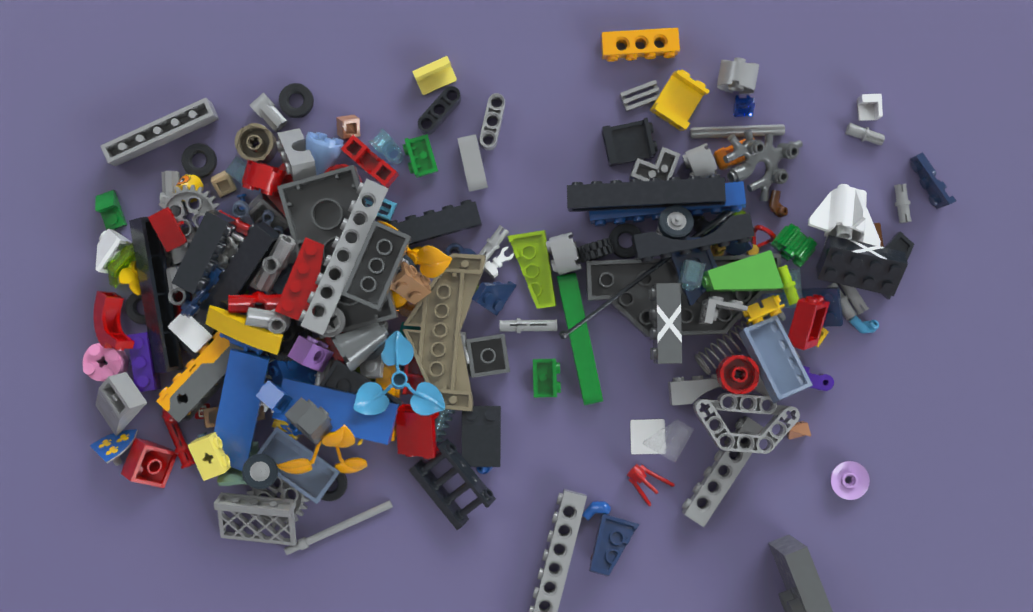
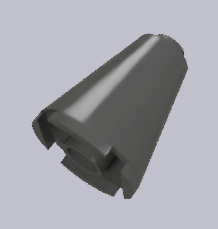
M376 322L335 335L331 339L352 372L387 340L386 335L389 333L384 324L379 325Z

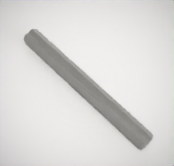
M785 125L693 127L690 129V136L692 139L729 137L732 134L736 137H745L744 131L748 129L752 130L753 136H765V134L778 136L785 134Z

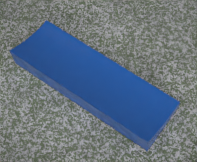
M231 348L214 432L222 440V448L230 459V466L242 471L244 463L250 458L261 400L256 395L260 387L265 384L271 356L262 354L258 356L253 352Z
M283 378L281 388L293 399L281 414L274 411L272 418L289 422L284 414L302 397L305 401L310 399L317 408L321 406L329 413L328 416L332 419L330 422L333 427L330 432H334L343 425H346L356 438L386 445L391 443L399 404L389 402L387 409L382 413L364 415L353 409L357 394Z

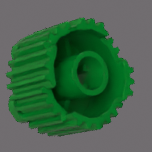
M791 223L780 231L770 245L774 249L781 251L779 254H781L784 260L789 261L791 259L797 267L801 268L816 250L817 243L810 236L807 237L800 232L801 229Z

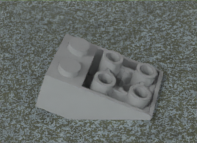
M127 372L109 376L98 389L95 406L115 436H117L147 402Z

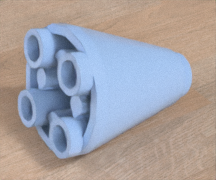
M321 132L307 133L305 151L310 150L315 160L316 175L322 174L329 167L334 166L342 152L341 148L343 147L344 140L335 137L333 139L327 138V134Z

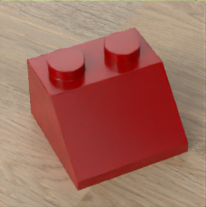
M135 438L121 474L131 482L165 488L177 455L170 448L152 441Z

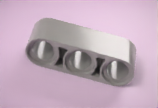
M499 93L492 94L488 99L480 134L481 147L488 151L493 150L497 145L505 110V99ZM494 100L502 102V105L498 108L493 107L491 104ZM490 118L498 120L495 126L487 124ZM487 136L494 139L490 145H486L483 142Z
M476 134L457 138L469 192L488 188Z

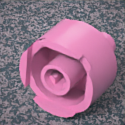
M100 343L91 345L83 357V372L96 381H105L109 376L124 373L129 365V359L125 351L103 348Z

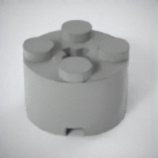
M734 58V61L721 60L717 88L729 93L739 91V94H753L756 88L759 64L745 63L746 59Z
M707 143L685 151V155H682L686 169H691L690 177L700 176L701 178H709L710 175L717 174L716 169L718 168L710 148L708 149Z
M572 232L551 237L549 241H546L548 252L554 258L551 260L553 271L559 273V275L582 269V266L578 264L581 260L577 251L576 241L574 242L573 238H571L574 237Z

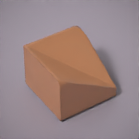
M355 115L336 117L337 135L340 138L347 139L352 135L360 137L359 117Z
M804 421L797 422L787 433L788 439L806 435L811 437L809 425Z

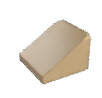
M228 169L211 177V183L220 198L237 190Z

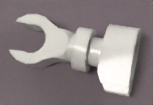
M504 247L500 255L492 259V263L487 261L484 270L493 279L498 276L497 268H501L503 266L502 263L511 260L514 256V253L509 257L504 256V251L508 247Z

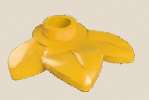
M135 260L129 264L128 268L121 270L118 280L121 284H129V288L134 294L141 295Z

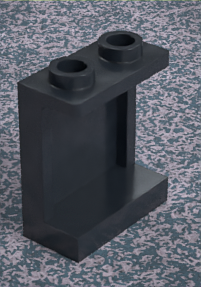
M648 118L610 127V125L603 126L601 129L609 167L635 162L637 158L641 160L654 158L655 152L658 151L657 143L655 140H652L651 133H654L652 122H648Z

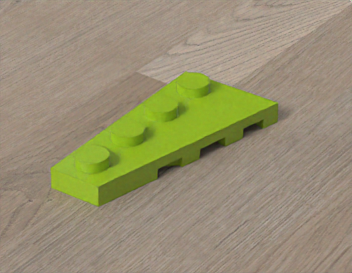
M542 230L507 236L536 308L557 306L550 257L546 246V231Z

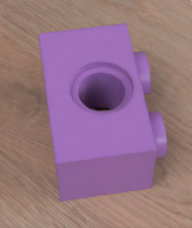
M299 335L288 357L301 365L323 373L334 352L327 349L329 345L309 335L307 338Z

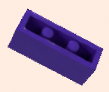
M148 332L127 335L134 341L133 349L129 350L135 386L140 392L162 389L160 374L154 373Z

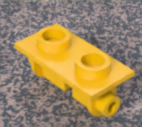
M772 295L761 300L763 308H760L757 302L748 306V310L742 311L745 318H749L746 324L752 323L754 325L764 321L763 317L768 315L773 317L782 313L781 309H783L785 304L779 305L781 302L780 297Z

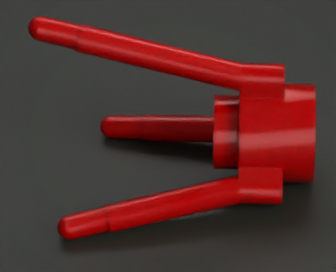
M635 464L627 473L628 481L634 485L648 506H651V502L637 482L639 484L643 482L655 494L659 492L645 479L647 476L645 473L671 487L675 486L674 483L652 472L644 465L639 466Z

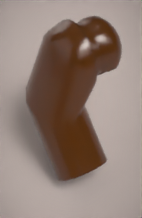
M771 190L770 210L777 217L786 216L788 209L779 202L781 191Z

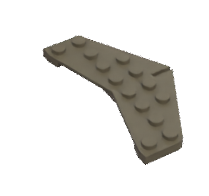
M454 253L450 255L452 261L448 268L431 282L430 288L432 292L417 303L403 324L404 326L421 327V330L403 329L413 347L414 357L425 382L433 384L441 392L445 402V409L473 411V396L460 331L484 271L486 256Z

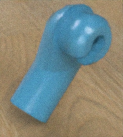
M856 315L849 320L860 333H873L879 328V323L876 320L862 322Z

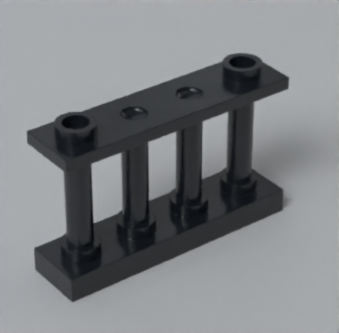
M447 438L438 446L441 452L426 464L421 459L409 471L454 528L459 530L469 520L467 514L482 503L488 508L496 498L493 492L485 486L460 455L456 446ZM444 458H447L453 467L437 479L430 470ZM459 473L465 482L449 494L443 487V484ZM471 488L477 498L461 509L455 502V499Z

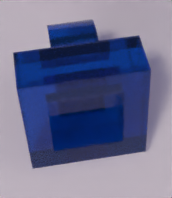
M746 94V98H739V95H736L733 107L734 117L753 116L755 108L754 97Z

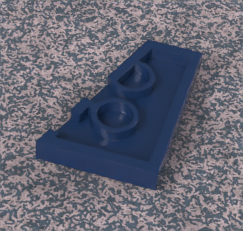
M923 152L910 158L911 167L914 172L918 173L920 184L923 189L927 190L932 206L938 209L956 202L954 196L949 197L945 189L947 186L945 183L936 179V170Z
M602 514L589 571L609 576L639 524Z

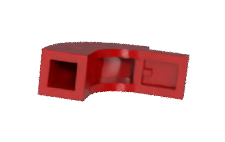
M97 291L93 319L98 341L103 348H113L119 351L133 349L134 341L123 332L120 324V313L124 299L115 292Z

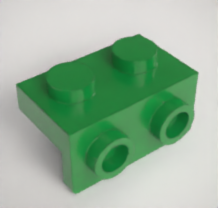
M428 134L412 139L405 138L406 144H403L405 155L410 156L411 162L408 163L410 173H414L416 178L438 172Z
M556 358L533 359L534 398L557 397V393H561V383L557 382V374H560V362H556Z

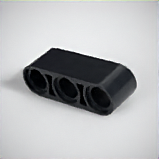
M455 86L447 87L420 116L418 127L423 134L430 135L435 132L460 104L461 95L458 88ZM450 93L457 94V98L453 101L449 100L447 96ZM443 107L445 111L443 114L437 115L435 114V109ZM424 121L432 122V126L429 129L422 128Z

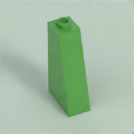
M771 250L701 273V283L707 292L773 291L784 287Z

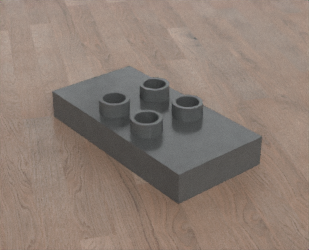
M354 165L277 186L291 237L296 243L295 251L297 256L305 237L324 244L320 271L322 274L326 270V266H323L327 256H332L335 250L332 248V244L336 236L340 238L343 232L340 229L344 218L349 219L351 214L348 211L352 200L357 201L359 196L356 191L359 187L360 179L357 168ZM363 198L362 204L367 207L366 200ZM360 215L353 218L354 223L357 225L365 223L364 218ZM352 233L345 236L348 243H355L357 240L356 236ZM341 251L337 254V258L339 261L345 262L348 260V254ZM331 270L329 277L332 280H338L340 272L338 270ZM323 288L320 294L323 298L328 299L332 296V291L329 288ZM391 289L381 311L343 295L340 296L336 305L343 312L346 319L345 328L341 333L399 317ZM315 306L314 316L316 312L322 307ZM334 317L331 318L328 323V325H330L333 328H335L333 321L335 320Z
M791 535L768 542L786 591L778 593L784 611L833 612L808 547Z

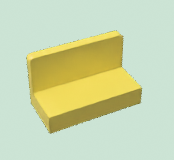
M448 56L412 71L422 95H427L457 81Z

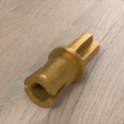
M711 246L713 256H722L726 250V247Z

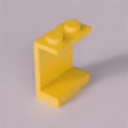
M676 70L672 73L650 109L652 113L679 131L687 129L690 124L688 120L698 103L710 91L705 88L706 85L703 82L690 78L691 75L684 70Z

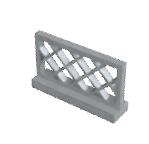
M223 492L215 500L214 510H218L221 538L295 546L294 509L296 507V500ZM224 511H230L234 515L229 518ZM241 513H249L252 518L248 520ZM260 515H268L271 519L266 522ZM237 517L244 525L239 527L233 520ZM278 517H288L289 522L285 524ZM256 519L262 527L258 529L251 522ZM273 521L281 527L278 531L270 525ZM229 524L235 532H226V526ZM247 526L254 533L247 534L243 529ZM266 528L273 535L266 536L261 531ZM285 530L290 535V538H284L280 533Z

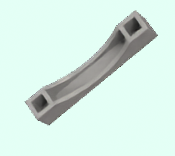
M736 372L734 377L741 378L739 375L741 372ZM712 374L711 378L704 379L703 375L692 376V380H684V377L673 378V381L668 382L670 405L692 404L707 391L721 387L717 380V374ZM759 375L758 384L753 390L763 396L770 397Z

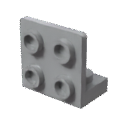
M709 297L702 301L698 323L705 325L713 324L718 315L716 307L735 311H747L748 306H744L743 302L738 300L723 302L724 298Z

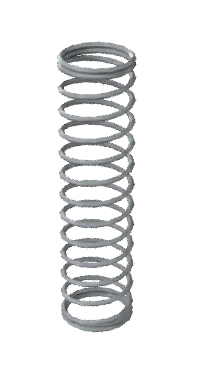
M783 311L777 315L780 320H786ZM741 321V327L735 325L736 332H734L733 330H729V336L723 334L722 337L724 341L717 338V345L711 343L710 346L712 351L709 348L705 347V354L702 352H698V354L694 355L695 360L707 375L711 374V370L709 369L705 361L701 358L700 354H702L717 370L716 366L713 364L710 357L708 356L706 349L710 351L720 363L721 360L718 358L712 347V345H714L726 358L727 356L725 355V353L719 345V340L729 349L732 355H735L724 338V336H726L728 339L732 341V343L736 346L739 352H741V349L733 340L730 331L733 332L743 343L736 327L743 330L744 327L742 322L746 324L745 321Z

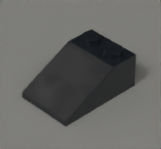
M473 406V411L462 410V457L470 467H501V406Z

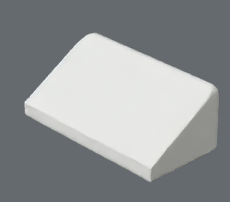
M179 314L168 326L195 353L199 352L213 337L192 316L188 318Z

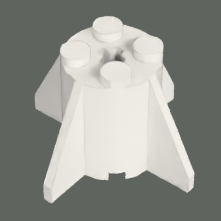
M840 184L836 189L832 190L808 219V226L823 230L826 240L828 235L876 246H880L881 243L866 207V191L849 187L847 184Z

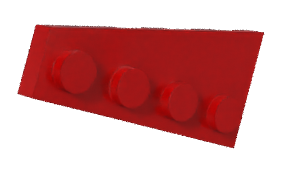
M305 237L275 312L298 321L302 311L308 310L310 303H307L311 291L316 292L318 287L315 282L321 271L324 244Z

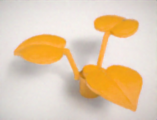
M377 221L381 224H384L388 227L397 230L394 226L390 225L389 223H386L384 221ZM429 245L424 247L417 246L412 250L408 247L406 255L411 258L414 264L420 265L422 275L428 278H435L442 274L452 261V257L444 254L438 248ZM391 289L396 308L403 306L407 300Z
M346 425L325 435L316 445L311 460L300 458L277 464L279 469L290 474L307 473L313 469L312 464L315 462L322 442L325 446L336 448L340 462L336 463L334 468L340 471V473H355L368 466L367 461L363 458L353 457L346 460L342 458L339 447L345 448L355 444V437Z

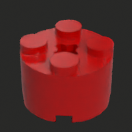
M248 160L242 179V187L258 191L261 189L263 194L277 196L279 193L277 186L283 184L286 170Z
M744 355L728 356L720 362L716 370L718 383L727 392L746 394L751 392L758 384L759 367L750 357ZM735 371H741L739 374L741 378L734 377L736 375Z

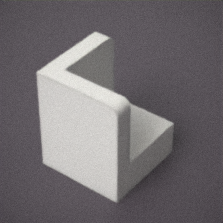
M862 94L857 98L859 121L878 120L883 116L882 94Z

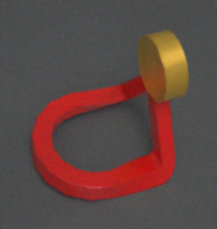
M762 225L754 226L753 248L746 252L747 255H757L759 247L772 242L776 238L774 232ZM757 230L764 231L771 237L756 245Z

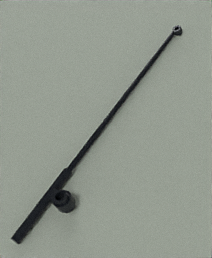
M725 210L710 222L702 215L693 216V230L696 233L690 237L702 238L735 212ZM671 258L662 259L567 332L562 330L559 333L561 339L567 338L570 333Z

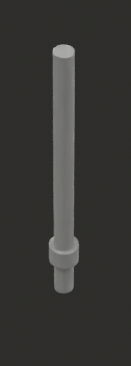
M389 500L310 537L298 539L295 546L285 547L284 551L286 555H289L297 550L307 549L309 545L392 508L393 505Z

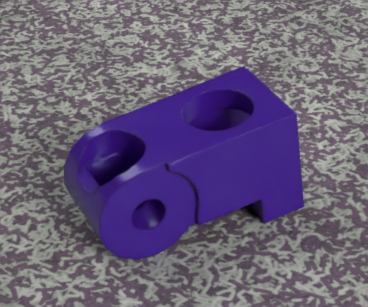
M803 366L813 385L809 388L823 391L833 388L834 380L830 375L809 373L810 367Z

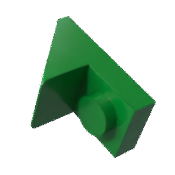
M115 190L97 195L95 210L101 213L106 230H116L127 226Z

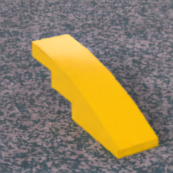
M212 305L209 306L206 325L237 341L278 355L283 334H274L265 328L245 325V315L229 313L228 310Z

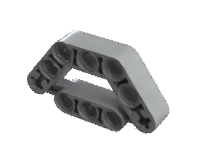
M722 393L717 400L698 399L693 405L695 414L714 444L725 451L770 453L800 418L797 408L777 405L768 396ZM727 396L732 401L729 407L723 405V399ZM746 398L751 401V405L747 409L742 406V402ZM765 400L770 402L768 410L762 408V403ZM700 404L707 405L705 410L708 414L713 413V415L707 416L705 412L699 411L701 408ZM717 410L772 414L774 416L758 434L735 433L729 431ZM787 411L791 412L792 418H787ZM716 419L718 427L711 430L709 423L711 420ZM778 424L780 426V432L774 435L772 432V428L774 425ZM723 436H727L729 439L726 446H721L720 439ZM743 437H746L748 445L741 448L739 442ZM762 439H766L768 443L765 449L759 447V442Z

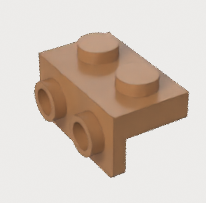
M403 261L401 263L402 271L396 275L390 289L415 305L432 292L430 279L418 272L413 265Z

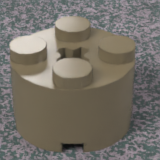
M250 123L237 132L235 147L239 155L246 161L252 160L256 163L268 164L277 153L275 143L277 139L264 125ZM258 142H259V145H258V146H256V147L253 146L254 143H258Z

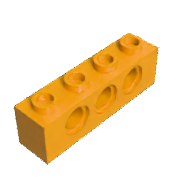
M678 28L601 33L602 59H607L608 62L618 61L619 58H626L627 61L636 60L637 57H645L647 60L655 59L656 56L673 58L680 51ZM661 41L664 47L657 48L654 42ZM642 42L645 48L638 49L635 43ZM623 43L626 49L619 50L616 44Z

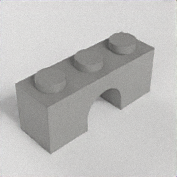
M300 128L277 133L278 141H275L278 153L280 152L282 163H285L287 175L291 174L293 181L315 176V160L310 150L305 151V138Z

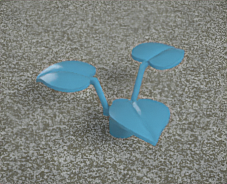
M397 330L387 338L384 350L381 353L384 364L387 366L395 365L396 372L391 377V384L384 391H382V387L378 383L368 382L363 384L357 392L353 409L364 415L382 413L389 405V398L385 394L393 387L395 389L407 387L414 394L410 399V405L413 411L419 415L426 416L443 411L445 409V402L441 392L433 384L421 382L415 391L407 383V375L400 371L399 365L410 363L414 356V350L411 343Z

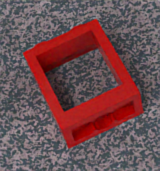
M813 294V296H806V298L798 300L788 334L793 347L806 350L818 345L830 303L824 300L823 296Z

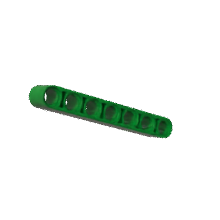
M575 272L557 276L568 330L585 318ZM585 322L569 334L584 406L603 402L587 322Z

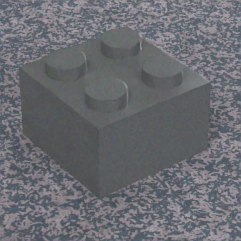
M505 334L466 339L472 378L510 372Z

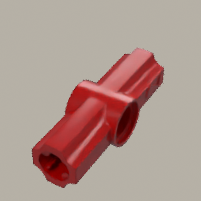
M257 291L252 293V295H228L229 313H247L248 307L271 311L276 309L282 294L266 295L264 292Z

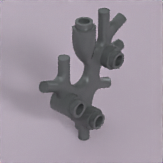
M751 129L744 131L746 140L743 144L739 142L734 134L730 135L728 140L734 150L723 157L725 163H729L741 156H745V162L730 169L727 173V179L729 182H740L753 173L757 163L764 162L766 165L764 176L747 185V189L749 192L760 188V201H768L771 184H783L789 177L785 169L778 168V162L782 158L794 159L797 157L799 148L803 146L802 141L780 143L777 148H774L773 134H765L764 144L760 140H754Z

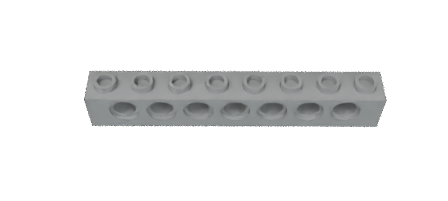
M366 179L365 183L360 182L356 191L359 194L357 201L352 200L348 209L351 212L349 219L344 218L340 227L343 232L340 238L336 236L332 244V248L335 250L332 256H327L323 266H326L324 274L319 273L315 282L318 285L316 292L311 291L307 300V303H310L308 310H303L298 321L302 322L301 327L323 336L389 188L369 179ZM370 198L373 205L365 207L362 204V199ZM360 215L364 218L365 223L357 225L354 223L353 218ZM352 233L356 236L357 240L355 243H348L345 236ZM341 251L348 254V260L345 262H341L337 258V254ZM331 270H338L340 272L338 280H332L329 277ZM323 288H329L332 291V296L325 299L321 296L320 291ZM315 306L323 308L324 314L321 317L313 315L312 309Z
M563 489V493L558 495L556 504H559L558 512L554 511L552 523H555L553 531L549 530L547 542H550L548 550L545 549L542 560L545 561L544 568L539 569L537 579L540 580L539 587L534 588L532 598L535 599L534 606L530 605L529 612H558L587 499L586 494ZM567 506L574 508V512L570 516L563 513L564 508ZM562 525L568 526V533L560 534L558 531L559 527ZM562 544L564 551L556 553L553 550L554 546ZM557 563L560 566L559 570L556 572L550 571V564ZM547 582H552L555 587L548 591L544 588V585ZM542 601H547L550 603V606L547 609H541L539 604Z

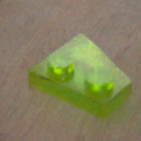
M133 242L129 246L126 245L121 250L119 257L111 260L107 266L109 284L114 288L119 285L117 278L121 270L128 268L129 264L135 261Z

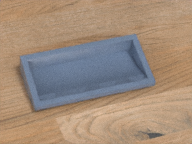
M777 315L744 328L739 332L751 359L759 367V375L773 403L813 386Z
M278 427L274 429L257 452V454L270 456L276 464L300 458L311 460L314 454ZM316 456L315 462L312 464L313 469L307 473L290 474L278 468L277 476L316 504L319 503L340 473V471L319 456Z

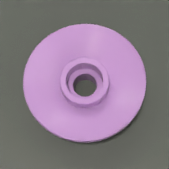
M845 461L834 468L830 482L833 491L839 497L846 500H855L866 493L870 479L867 470L861 464L854 461ZM847 476L851 477V481L849 483L845 482V478Z

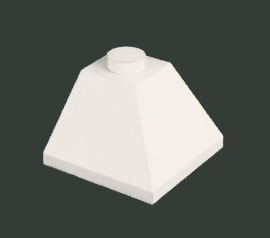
M108 229L99 237L96 270L101 273L113 274L133 242L115 230Z

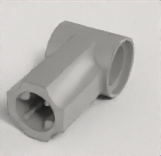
M263 92L250 104V107L277 132L288 121Z
M179 267L166 269L169 286L168 299L172 304L182 306L187 300H190V293L172 284ZM181 291L183 293V299L180 302H178L176 300V294Z
M248 307L245 325L266 328L274 334H279L286 328V316L275 312V309L269 311Z

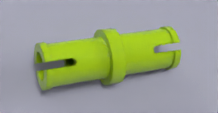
M784 265L777 269L784 286L781 290H784L790 306L798 302L799 296L795 288L796 283L791 278L788 266Z

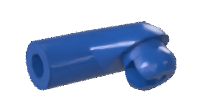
M594 501L583 512L582 516L589 521L595 513L609 514L611 507L605 501Z

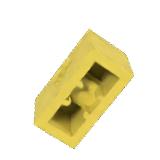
M216 432L195 439L188 444L203 481L224 474L231 468L230 459L224 453L222 440L220 437H217Z

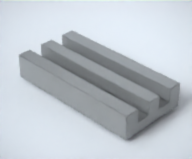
M656 80L624 91L620 93V97L626 112L655 102L660 95V90ZM653 86L654 88L649 91L632 96L630 98H625V96L631 95L633 93L639 92ZM653 93L656 94L654 97L628 106L629 102Z

